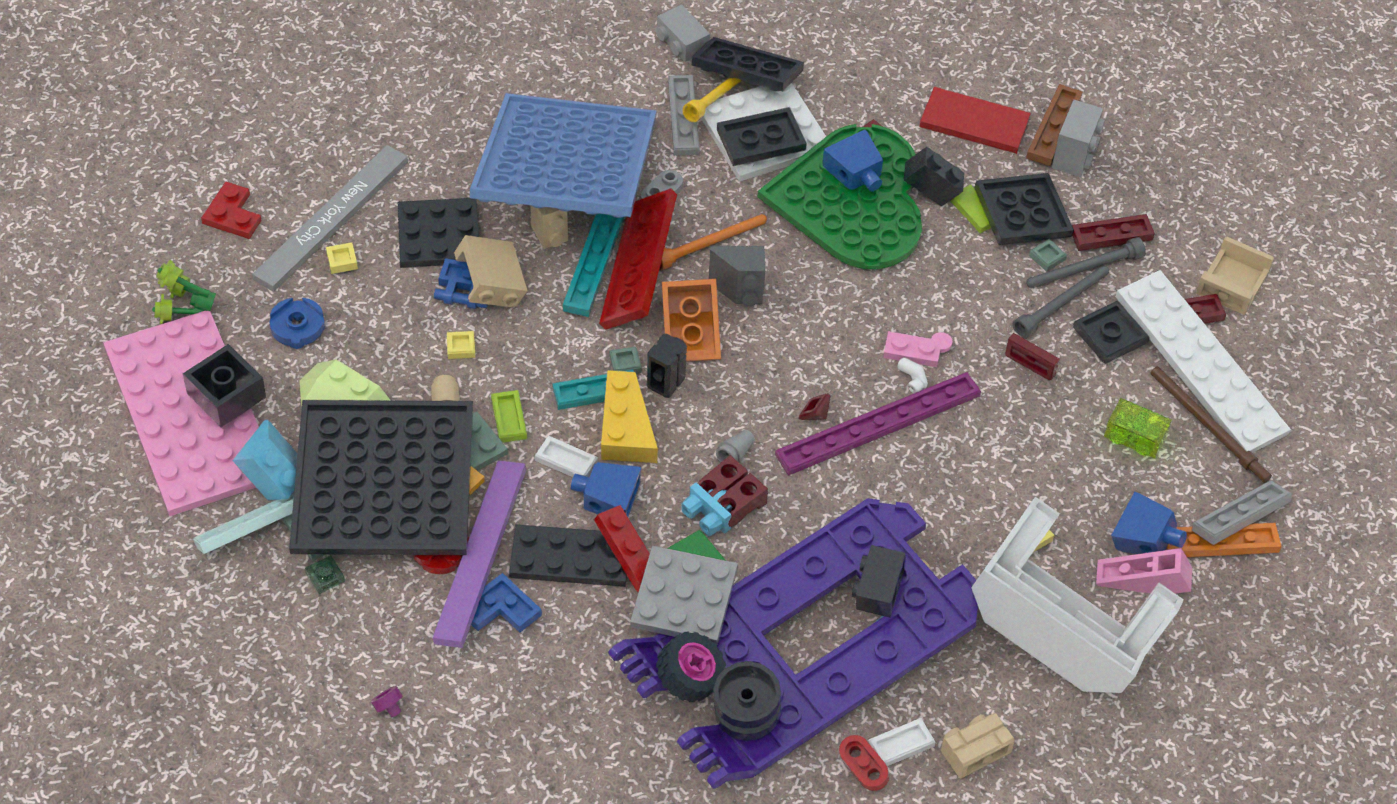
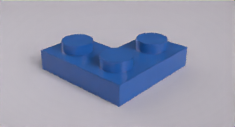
M502 573L484 587L471 625L479 631L497 616L501 615L520 633L542 616V609Z

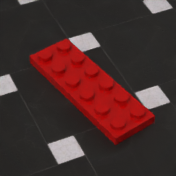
M672 188L635 201L631 217L626 216L599 322L605 330L642 319L649 314L677 199V194Z

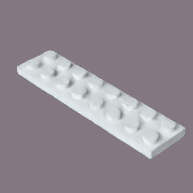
M1161 270L1117 290L1115 297L1148 334L1151 342L1212 418L1246 451L1253 453L1289 434L1291 429Z

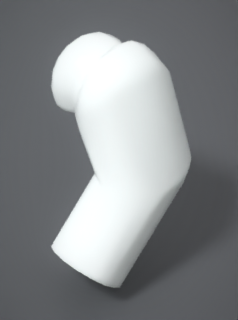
M901 358L898 362V369L911 375L912 378L908 384L910 386L909 390L912 393H916L926 389L928 382L923 367L907 358Z

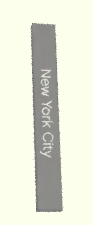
M386 145L252 274L253 280L273 292L277 290L408 163V157Z

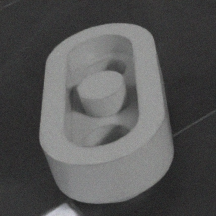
M674 170L661 172L644 188L641 193V199L670 188L678 194L683 187V177Z

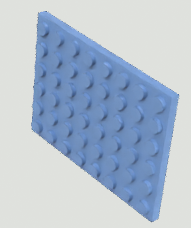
M506 93L470 187V198L478 199L482 202H504L508 205H531L534 208L549 207L558 208L561 211H584L592 215L598 213L609 214L617 218L631 217L656 121V110Z

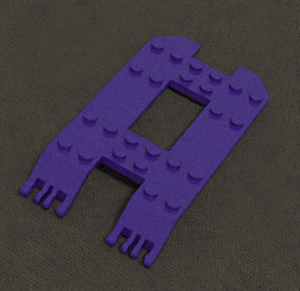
M867 498L733 585L717 648L723 654V659L726 662L725 668L736 662L752 661L763 664L773 671L780 684L781 714L778 724L770 734L757 740L743 741L732 738L722 731L719 725L694 727L678 738L677 743L682 750L691 748L695 743L702 742L704 744L693 750L689 756V759L694 764L698 763L696 768L700 773L707 772L715 765L722 767L711 773L707 778V782L713 789L728 781L755 777L976 627L978 604L971 588L976 579L963 564L941 579L935 576L906 543L926 529L925 521L909 503L896 502L895 505L880 503L878 499ZM871 545L906 553L905 570L891 618L882 617L797 675L764 637V635L855 575L861 580L862 572H859L863 555L868 556ZM659 633L654 637L624 639L608 651L613 661H619L627 654L634 655L620 665V670L624 674H628L627 679L631 683L638 682L644 676H651L650 679L642 682L637 687V692L642 698H647L656 691L668 690L664 688L661 679L658 677L656 662L658 661L657 656L659 652L662 651V648L674 636Z

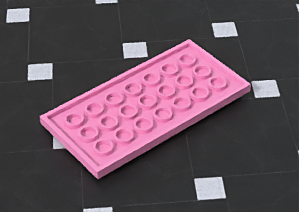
M210 311L196 313L103 342L169 516L256 488L232 461L259 428L252 409H248L223 427H220L186 392L183 373L225 346Z

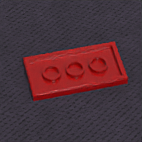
M934 87L920 120L919 127L1017 154L1031 113Z

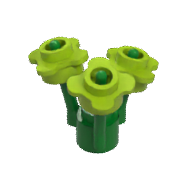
M169 260L167 264L163 263L158 268L156 278L159 279L158 284L162 288L167 286V289L171 292L170 298L173 299L175 295L182 298L187 291L192 294L189 305L194 306V309L173 308L172 300L164 299V294H161V302L155 301V307L152 308L154 318H160V325L163 324V321H171L172 314L193 315L203 311H211L216 293L191 283V278L183 275L184 270L175 266L172 260Z

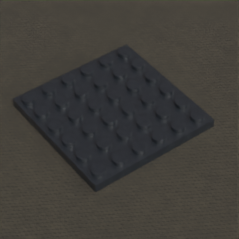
M302 400L289 544L290 554L467 555L473 401Z

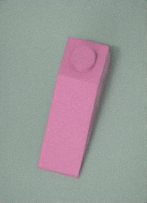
M1182 548L1098 560L1097 586L1151 594L1156 585L1161 583L1175 594L1191 592L1192 566Z

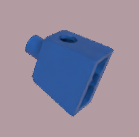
M866 130L860 131L824 149L822 166L848 189L853 190L865 184L872 192L882 185V180L879 176L882 171L883 159Z
M598 462L594 464L590 477L574 474L571 490L584 493L585 510L598 515L621 505L627 517H629L641 483V467Z
M1134 492L1111 537L1116 550L1143 554L1165 551L1168 544L1182 548L1186 541L1187 533L1177 529V521L1171 509L1138 492Z

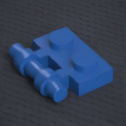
M445 258L438 280L440 286H446V290L436 288L434 299L443 300L444 304L453 305V303L467 305V308L476 309L477 307L487 309L488 304L469 302V294L456 292L457 289L468 290L470 293L473 290V282L467 262Z

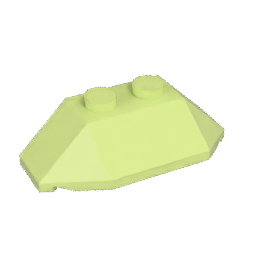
M337 359L317 363L299 381L301 406L302 400H390L380 386Z

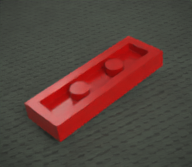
M619 505L598 514L593 520L638 593L650 553L623 508Z

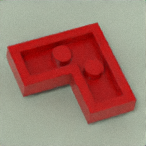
M225 181L201 217L202 224L247 239L251 238L262 220L260 214L241 209L250 196L249 189Z

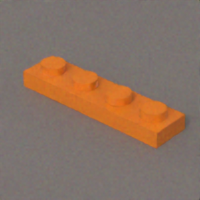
M1276 523L1250 524L1214 545L1193 532L1192 527H1177V529L1187 533L1186 541L1182 547L1186 557L1279 553L1282 547ZM1168 544L1165 550L1179 549V547Z

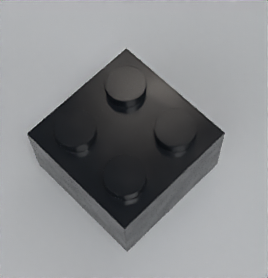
M229 344L183 373L187 394L220 427H223L266 398L263 377Z

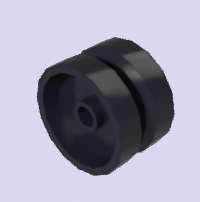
M745 661L736 662L720 673L716 679L713 694L715 718L722 731L732 738L743 741L757 740L770 734L778 724L781 714L780 684L773 671L763 664Z

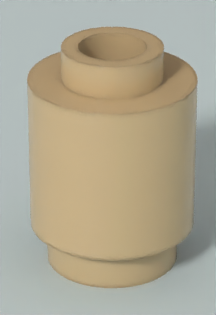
M440 375L434 379L431 385L432 401H460L459 385L454 377Z

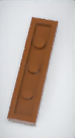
M1061 84L1058 85L1027 151L1026 159L1051 166L1055 156L1059 133L1073 100L1081 101L1083 91Z

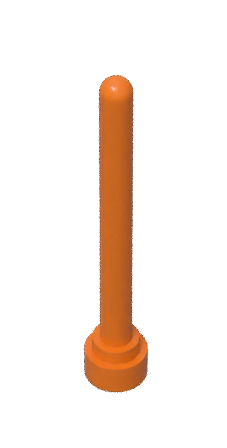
M760 214L677 248H664L659 270L662 271L672 267L678 258L761 226L767 222V217L764 214Z

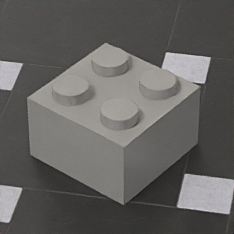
M1073 100L1059 133L1052 165L1053 169L1079 177L1082 176L1084 169H1090L1094 157L1091 152H1097L1101 137H1098L1097 134L1101 135L1105 120L1101 119L1103 108Z

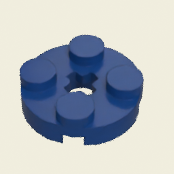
M293 298L285 299L279 302L270 313L271 334L278 342L288 345L293 349H300L304 345L314 342L325 329L321 307L315 301L308 298H302V301H293ZM302 319L301 324H292V320L299 321Z

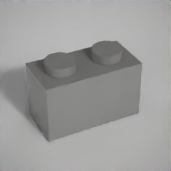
M682 4L657 16L656 34L661 41H665L670 46L673 54L679 56L684 62L691 60L692 56L710 40V33Z

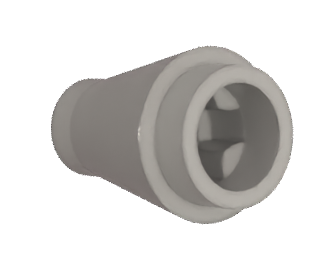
M742 430L739 434L719 443L716 450L719 462L721 463L731 455L740 463L750 446L755 442L754 435L748 430Z

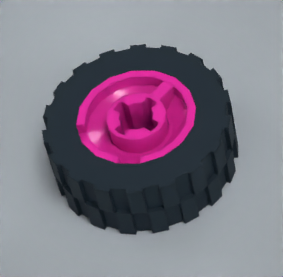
M689 631L676 635L662 648V651L659 652L657 656L658 661L656 662L657 674L664 688H667L671 695L677 696L682 701L687 700L689 702L697 700L699 702L711 695L717 677L726 667L721 650L719 651L714 641H710L707 636H702L698 632L689 633Z

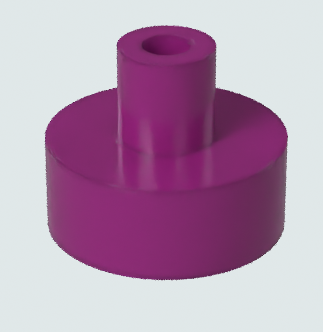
M392 686L373 698L371 704L377 713L386 709L392 718L401 712L397 702L403 695L397 686Z

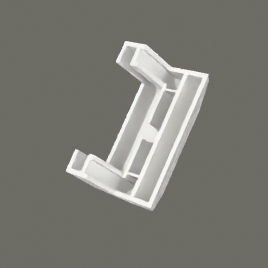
M1035 497L971 587L983 621L1081 691L1122 693L1136 677L1145 655L1178 613L1184 599L1161 583H1158L1126 627L1029 560L1031 554L1060 514Z

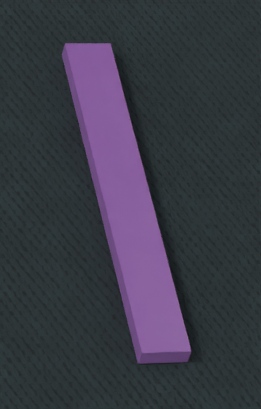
M498 460L467 543V555L462 556L433 635V642L436 645L463 648L526 473L524 463Z

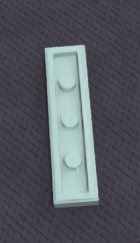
M294 492L288 499L275 500L194 537L193 540L197 549L203 554L208 553L292 514Z

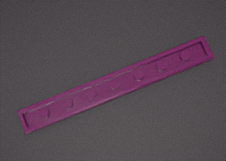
M965 372L775 450V456L789 476L980 397L981 390L968 372Z

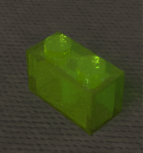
M1120 398L1108 420L1104 437L1110 439L1115 444H1122L1134 449L1140 455L1156 458L1168 435L1172 419Z

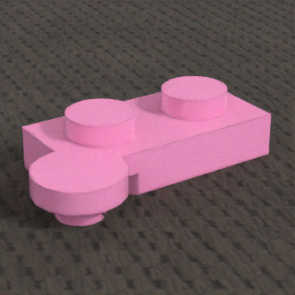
M888 331L883 358L898 361L901 358H907L920 365L937 367L939 353H944L951 349L952 338L944 332L935 333L929 339Z

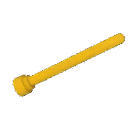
M728 78L702 99L690 100L683 106L684 117L690 122H697L705 115L706 108L742 80Z

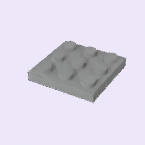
M652 546L630 626L674 637L687 631L689 633L698 632L702 636H707L710 641H714L718 645L738 570V563Z

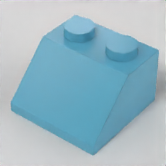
M264 420L232 461L267 500L288 499L294 492L298 453L269 420Z

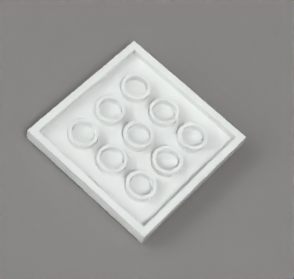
M792 83L783 92L772 91L768 87L759 86L717 99L706 108L705 115L701 118L739 182L790 166L826 137ZM790 107L807 143L806 150L732 166L717 132V123Z

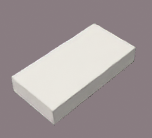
M548 436L536 453L535 461L571 477L575 473L588 477L593 470L594 464L598 463V457Z
M922 718L867 741L887 766L935 747V740Z

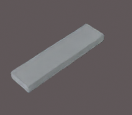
M693 75L668 76L674 155H699L697 122L688 121L682 111L686 103L695 99Z
M1269 481L1195 521L1192 531L1214 545L1290 503L1292 494L1273 481Z

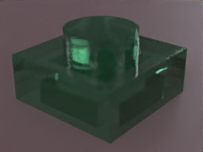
M331 555L305 567V573L318 594L345 582L343 573Z

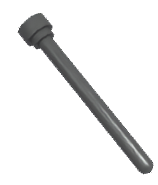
M1136 237L1128 240L1123 245V248L1030 277L1026 283L1028 287L1034 288L1123 258L1137 260L1145 257V245L1141 238Z
M1107 266L1099 267L1032 315H1021L1012 323L1014 331L1024 339L1035 332L1039 322L1108 275L1109 268Z

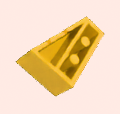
M607 370L601 460L657 463L658 448L636 373Z

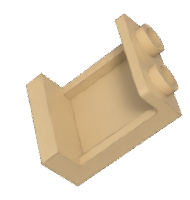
M464 236L454 254L456 261L467 262L473 282V290L468 296L469 302L504 307L518 306L528 290L513 242Z
M1225 237L1221 249L1208 271H1204L1201 276L1196 294L1200 296L1217 294L1223 306L1245 315L1268 276L1274 257L1237 240Z

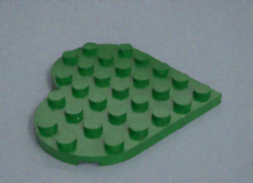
M856 124L833 131L758 190L757 197L833 257L853 267L883 269L899 264L915 251L921 238V213L914 200L908 195L913 187L904 181L905 162L913 157L915 152L906 139L895 131L883 126L872 124L871 127H857ZM866 130L883 159L882 171L879 176L882 180V185L872 192L865 184L853 190L848 189L822 166L824 149L860 131Z

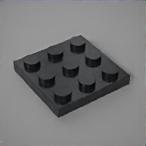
M1049 173L976 180L975 191L998 245L1072 237L1074 232L1073 226Z
M455 198L398 201L400 268L443 266L445 258L456 260L454 252L464 236L479 237L477 199Z

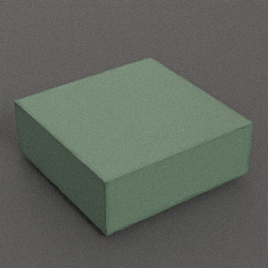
M1050 239L1036 246L1029 253V256L1046 272L1067 258V254Z
M636 347L609 351L613 371L633 369L636 374L642 373Z

